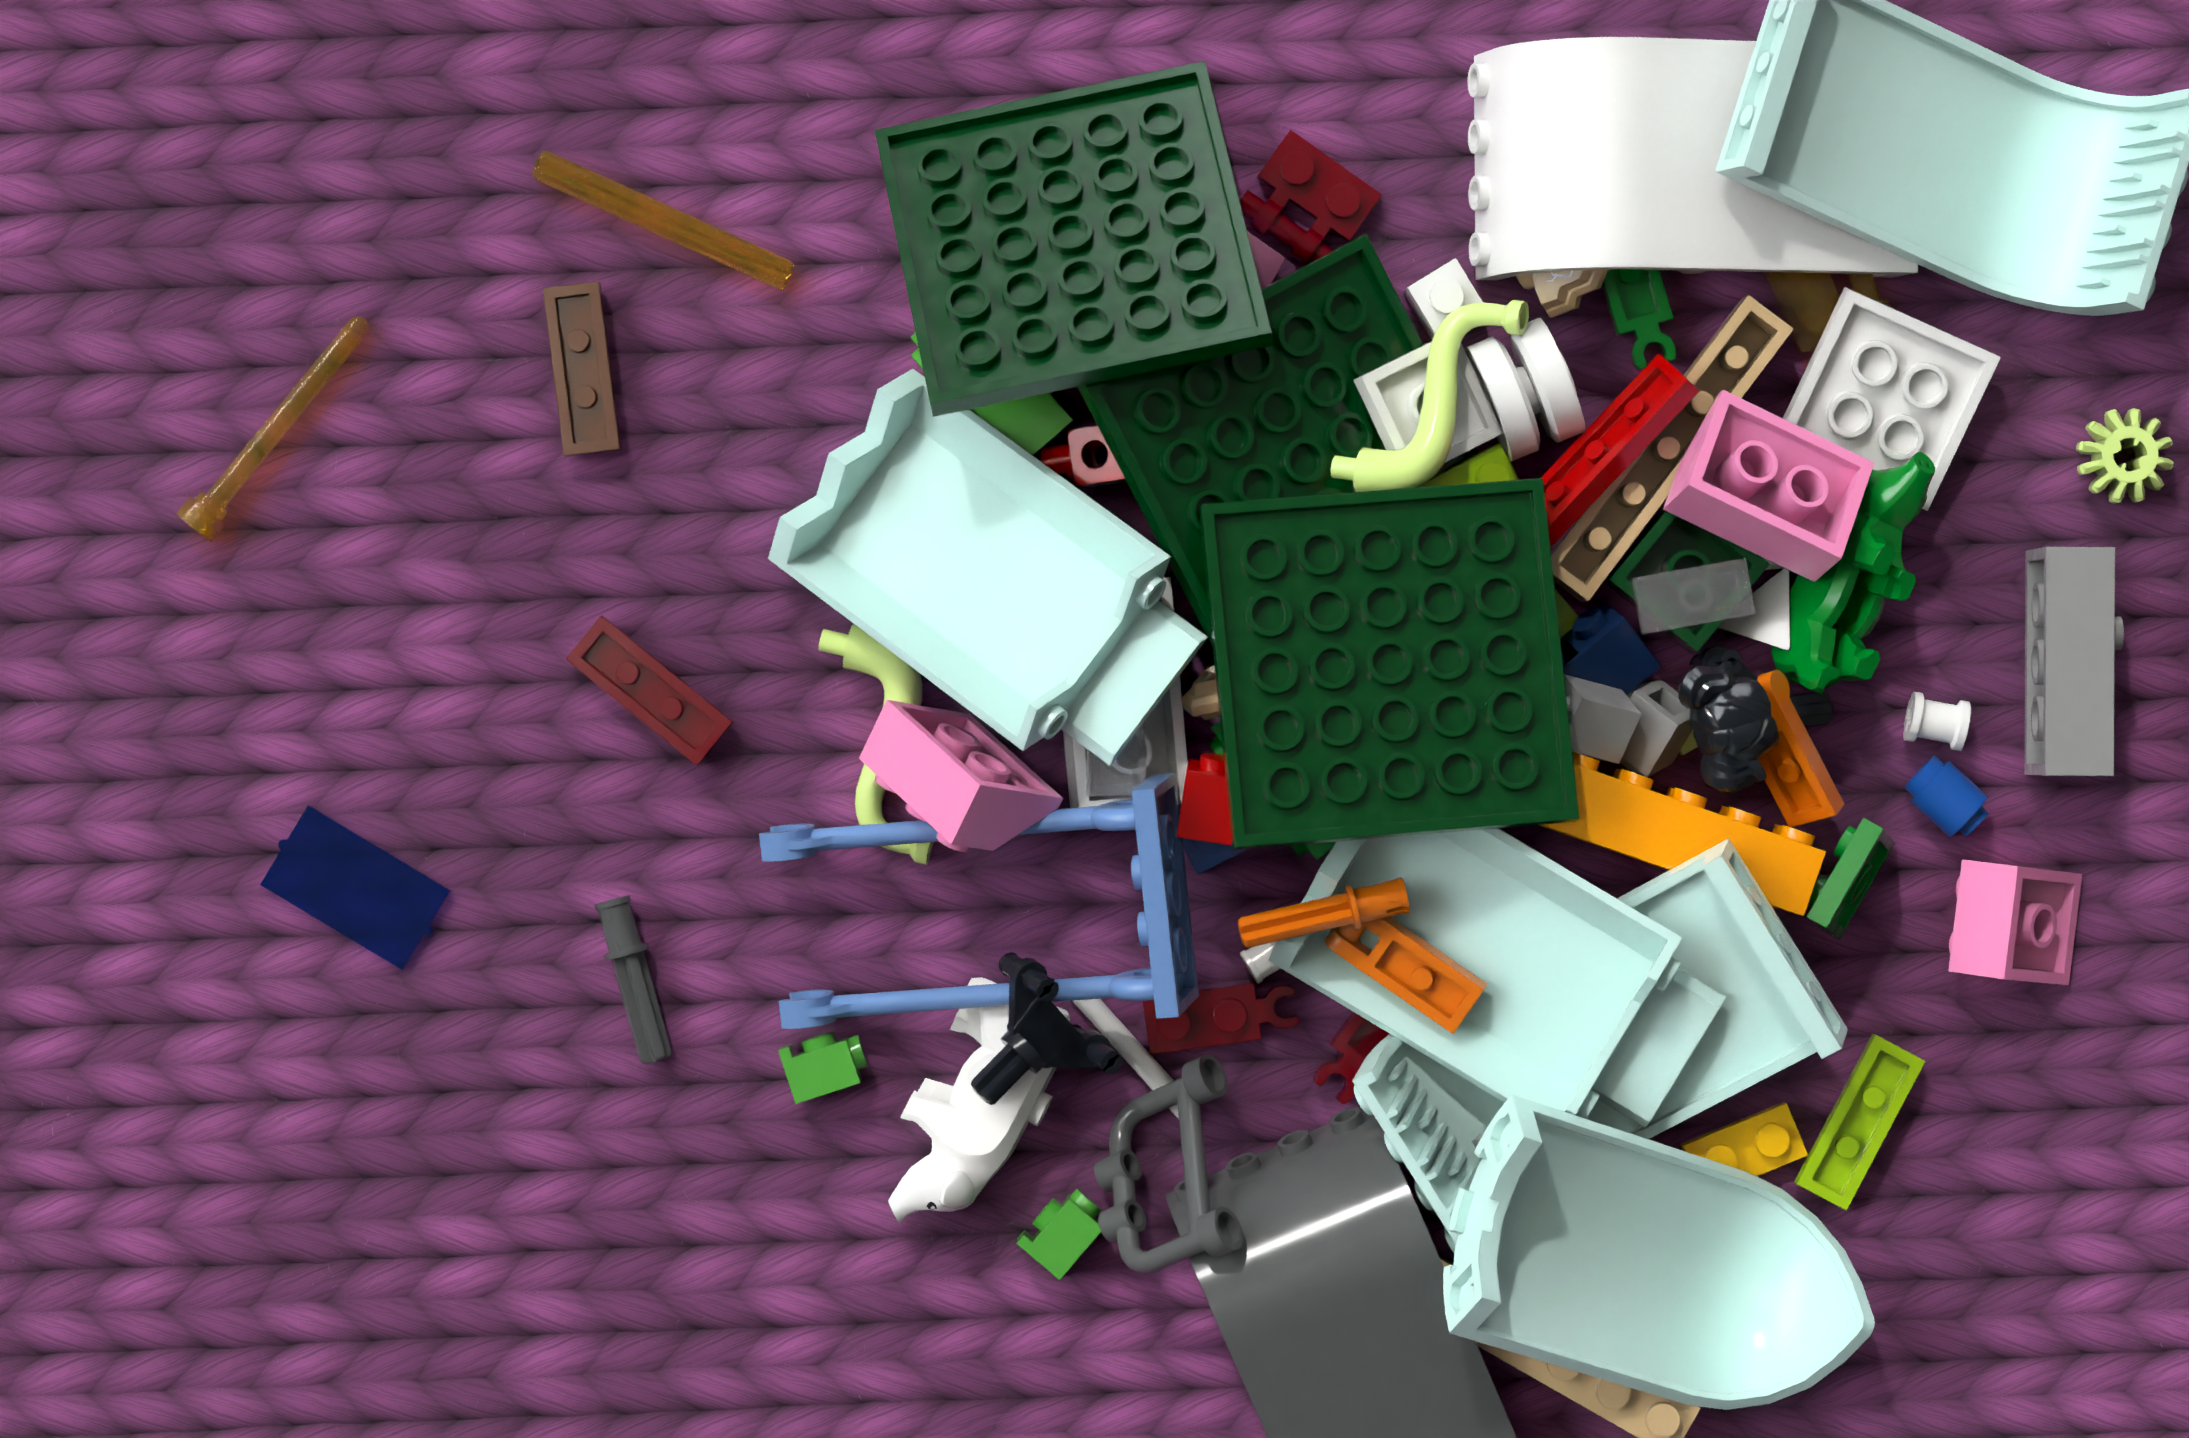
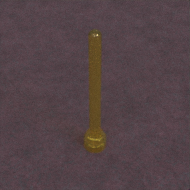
M355 316L346 323L207 494L201 491L195 499L189 496L176 512L182 520L209 541L215 538L225 526V523L221 521L228 513L224 509L225 506L367 335L369 324L365 318Z

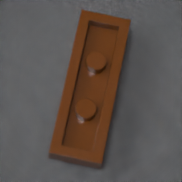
M594 281L543 288L563 454L565 457L622 450L601 283Z

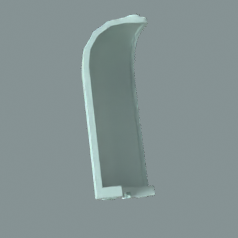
M1511 1094L1488 1125L1474 1151L1482 1159L1477 1167L1469 1190L1459 1187L1448 1231L1457 1234L1454 1264L1445 1266L1443 1271L1445 1315L1450 1334L1686 1405L1730 1410L1771 1404L1811 1388L1842 1365L1870 1337L1874 1330V1316L1863 1284L1844 1248L1817 1216L1787 1192L1746 1171Z

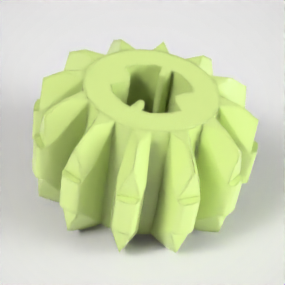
M2116 409L2106 411L2104 414L2106 428L2096 421L2089 422L2085 427L2088 434L2096 442L2081 441L2076 445V451L2081 454L2091 455V462L2077 466L2078 474L2084 475L2095 471L2098 476L2090 483L2089 491L2093 494L2099 493L2109 484L2108 498L2111 503H2120L2126 491L2134 503L2143 501L2145 499L2144 485L2154 491L2160 490L2164 486L2162 479L2154 469L2167 471L2173 468L2174 462L2172 460L2158 457V450L2172 446V440L2170 437L2154 440L2152 435L2159 429L2161 424L2157 418L2148 420L2140 428L2141 413L2139 409H2129L2124 417V421ZM2120 441L2124 442L2123 449L2132 447L2135 452L2136 458L2128 461L2129 471L2125 470L2126 463L2117 465L2114 460V454L2121 451Z

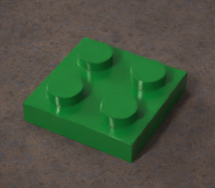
M1865 818L1862 819L1857 829L1849 826L1840 838L1834 851V855L1840 859L1830 877L1827 878L1821 875L1815 882L1807 905L1811 907L1807 918L1820 930L1838 940L1842 938L1896 844L1882 827Z

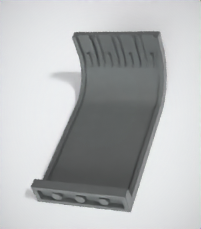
M1358 1107L1344 1109L1333 1115L1328 1124L1309 1132L1307 1130L1291 1132L1278 1141L1277 1146L1259 1154L1248 1152L1238 1155L1226 1164L1225 1169L1207 1176L1210 1210L1221 1206L1230 1209L1241 1225L1243 1243L1240 1249L1219 1258L1212 1257L1204 1251L1189 1259L1268 1438H1517L1476 1341L1449 1333L1443 1295L1444 1266L1400 1166L1387 1149L1384 1132L1374 1115H1368L1363 1109ZM1184 1179L1174 1187V1191L1165 1194L1180 1237L1190 1233Z

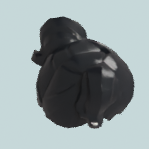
M1723 660L1719 667L1695 666L1688 670L1681 678L1678 698L1683 706L1690 709V726L1693 729L1694 739L1704 755L1700 762V773L1704 782L1718 791L1731 792L1739 788L1750 776H1753L1758 782L1767 778L1759 760L1767 756L1778 745L1779 734L1776 722L1771 716V703L1764 688L1758 681L1751 678L1733 676V664L1726 660Z

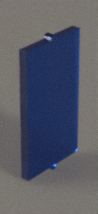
M310 805L306 807L288 839L279 841L278 847L281 851L260 884L401 970L407 965L423 936L432 934L433 928L431 923L451 891Z

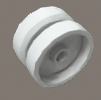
M1541 318L1528 322L1525 333L1522 336L1511 335L1510 343L1516 365H1514L1505 346L1493 336L1465 348L1469 361L1503 431V434L1496 438L1502 444L1510 462L1539 450L1540 434L1535 414L1548 437L1557 443L1579 435L1586 430L1577 391L1569 368L1547 325Z

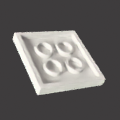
M1844 287L1783 419L1874 462L1873 469L1877 471L1902 466L1917 452L1925 453L1935 466V473L1927 491V500L1922 509L1928 511L2001 357Z

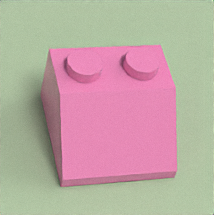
M1962 859L1960 876L1956 883L1957 903L1954 928L1949 940L1950 961L1948 971L2004 980L2069 985L2082 874Z

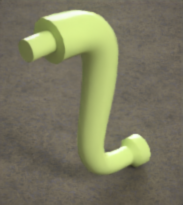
M1512 300L1507 305L1484 302L1471 303L1451 312L1441 322L1430 345L1421 415L1412 441L1405 448L1394 451L1363 447L1359 451L1357 458L1336 455L1331 463V477L1353 481L1355 492L1418 488L1433 478L1444 465L1451 450L1457 411L1458 352L1464 336L1471 329L1479 326H1502L1508 334L1522 336L1525 333L1529 319L1528 303L1520 300Z
M855 624L851 626L849 634L823 629L819 642V651L844 656V669L865 673L879 679L884 688L883 707L886 700L921 706L922 680L919 672ZM865 764L859 777L855 795V810L859 825L887 823L882 814V801L886 789L875 781L876 774ZM934 842L881 847L903 854H910L915 863L927 865Z

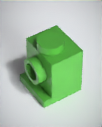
M831 1031L801 1041L804 1052L795 1054L792 1044L783 1046L778 1050L795 1104L859 1084L863 1080L860 1070L869 1067L859 1035L836 1041L834 1032Z
M1076 1188L1062 1204L1053 1198L1032 1222V1225L1039 1231L1032 1236L1024 1230L1017 1238L1016 1244L1060 1280L1100 1234L1101 1230L1097 1216L1102 1209L1090 1197Z

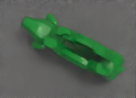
M1917 452L1902 466L1878 471L1872 469L1842 559L1815 582L1798 574L1789 593L1790 649L1784 650L1771 645L1775 669L1780 670L1790 682L1799 683L1810 690L1822 694L1824 688L1833 686L1843 680L1858 681L1867 680L1872 677L1880 661L1879 651L1867 649L1861 638L1870 634L1879 621L1885 605V599L1906 600L1910 597L1916 582L1915 574L1906 571L1903 566L1901 548L1903 530L1920 514L1927 500L1929 484L1935 473V466L1925 453Z

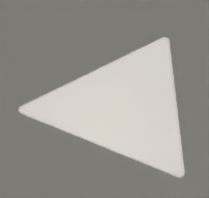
M1783 568L1737 605L1718 628L1789 650V570Z

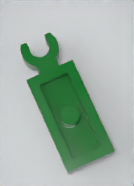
M1612 269L1607 271L1602 287L1616 334L1619 336L1633 332L1636 340L1631 348V360L1634 367L1640 371L1647 366L1643 352L1648 344L1658 345L1663 351V357L1668 362L1673 361L1676 357L1675 345L1669 336L1660 332L1658 325L1673 319L1660 271L1644 269Z

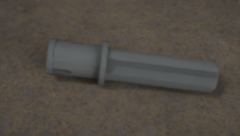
M629 895L595 904L594 906L598 912L609 953L604 954L605 960L612 961L638 1058L642 1064H649L669 1057L671 1055V1048L643 951L648 949V944L641 943L630 905L631 899Z

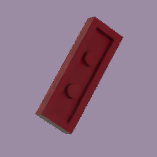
M602 615L566 658L574 667L696 766H699L734 723Z

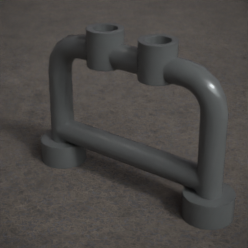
M1204 1054L1185 1063L1182 1068L1181 1078L1141 1095L1123 1106L1115 1117L1110 1129V1156L1095 1163L1094 1174L1098 1184L1106 1192L1113 1191L1114 1206L1099 1214L1098 1223L1100 1230L1109 1242H1117L1121 1260L1132 1271L1142 1274L1158 1272L1204 1251L1212 1257L1219 1258L1240 1249L1242 1246L1243 1232L1235 1214L1223 1206L1210 1210L1200 1104H1206L1224 1096L1228 1089L1224 1068L1210 1054ZM1178 1104L1190 1233L1151 1250L1143 1251L1140 1245L1139 1232L1143 1231L1146 1227V1217L1142 1207L1136 1202L1135 1181L1140 1179L1142 1169L1137 1156L1132 1152V1134L1135 1127L1143 1119Z

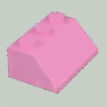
M1722 390L1716 397L1680 461L1663 510L1815 582L1842 559L1874 462Z
M886 700L859 757L876 774L875 781L881 787L896 793L907 803L905 806L907 812L930 824L938 832L936 838L939 842L959 852H966L969 847L994 851L1058 809L1063 800V797L974 717L966 713Z

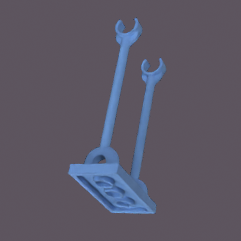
M1175 772L1152 774L1132 790V799L1109 802L1099 806L1056 809L1018 834L1025 835L1087 829L1102 831L1136 830L1138 855L1132 856L1131 874L1134 888L1136 890L1142 889L1145 912L1138 913L1137 928L1141 946H1148L1151 967L1129 970L1117 975L1054 979V982H1057L1059 985V991L1056 997L1051 1000L1052 1002L1116 998L1123 1001L1154 1000L1157 1019L1179 1017L1199 996L1183 840L1176 837L1180 812ZM922 820L815 829L814 824L800 823L770 827V832L759 833L762 861L773 862L806 858L816 855L818 851L938 842L936 838L938 832L930 824ZM1009 983L834 996V991L825 989L789 993L790 1000L778 1001L781 1028L800 1029L833 1023L837 1018L1006 1006L1009 1005Z

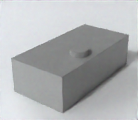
M2042 547L2026 551L2024 775L2114 776L2115 651H2121L2124 640L2122 617L2115 616V547Z

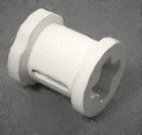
M1913 692L1905 715L1904 740L1914 742L1917 737L1949 743L1952 750L1961 751L1970 723V702L1960 700L1957 705L1927 700L1924 699L1923 693Z

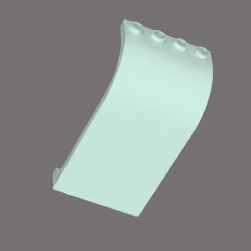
M1769 0L1715 172L1951 280L1997 298L2038 309L2076 315L2101 316L2144 310L2146 302L2150 299L2155 289L2156 280L2154 275L2162 249L2166 246L2171 236L2172 225L2170 222L2178 196L2184 190L2188 180L2189 88L2153 96H2122L2069 85L2037 73L1886 0Z
M1729 838L1617 898L1682 937L1672 955L1674 959L1681 962L1678 968L1725 995L1726 998L1646 1128L1600 1100H1597L1586 1119L1650 1139L1816 1052L1823 1059L1842 1049L1848 1028ZM1389 1033L1367 1055L1353 1078L1354 1094L1363 1111L1368 1115H1374L1384 1130L1385 1144L1392 1157L1399 1163L1404 1162L1415 1179L1414 1187L1421 1203L1428 1210L1434 1209L1445 1226L1444 1233L1447 1243L1455 1253L1457 1234L1448 1231L1459 1187L1469 1190L1477 1167L1482 1159L1474 1153L1476 1148L1472 1141L1487 1129L1505 1102Z

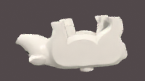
M979 977L971 978L967 986L997 983ZM1009 1005L959 1009L950 1030L967 1033L974 1037L982 1046L973 1052L964 1063L954 1086L925 1078L918 1092L914 1091L900 1118L916 1122L931 1137L932 1151L907 1171L888 1200L899 1224L908 1215L918 1211L953 1212L971 1205L986 1184L1010 1158L1028 1123L1038 1127L1053 1098V1096L1044 1091L1057 1067L1042 1068L1037 1074L1028 1070L993 1105L984 1102L973 1091L971 1086L974 1077L1005 1047L1000 1038L1008 1031ZM1057 1007L1060 1010V1012L1070 1022L1069 1012L1063 1008Z

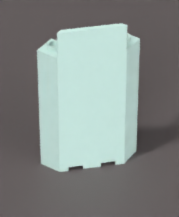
M914 369L877 389L865 432L828 454L817 495L780 517L768 557L771 562L1022 751L1043 737L1047 740L1051 739L1061 729L1107 765L1111 766L1208 638V636L1159 601L1166 588V581L1163 578L1171 558L1170 555L968 409L933 417L925 377Z
M1499 828L1337 841L1301 903L1345 893V885H1351L1352 889L1402 877L1408 895L1410 913L1392 916V918L1486 982V988L1454 1034H1452L1332 951L1325 943V938L1331 929L1277 941L1268 961L1391 1035L1396 1036L1401 1041L1503 1102H1506L1512 1094L1586 1119L1597 1100H1600L1643 1127H1647L1726 998L1725 995L1678 968L1681 962L1674 959L1672 955L1682 937ZM1367 928L1360 937L1362 944L1373 950L1380 937Z

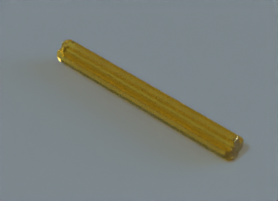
M542 151L533 167L532 176L537 181L779 290L787 286L793 274L794 264L790 260L549 151Z

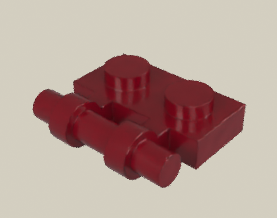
M1290 130L1257 176L1258 179L1275 191L1265 202L1247 190L1240 199L1242 213L1253 220L1250 225L1263 235L1267 231L1294 250L1291 254L1292 256L1306 264L1308 260L1313 262L1334 251L1322 243V240L1330 230L1349 242L1382 194ZM1288 201H1291L1316 219L1308 231H1305L1280 213Z

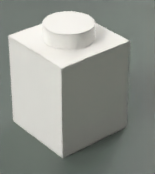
M1456 258L1407 287L1403 293L1431 340H1433L1441 322L1451 312L1471 303H1483Z

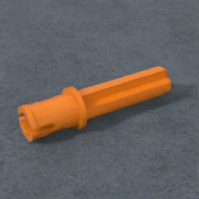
M1402 877L1355 889H1352L1351 885H1345V893L1243 916L1238 919V931L1241 942L1245 947L1250 948L1349 924L1353 925L1354 930L1361 929L1362 923L1389 916L1410 913L1409 900Z

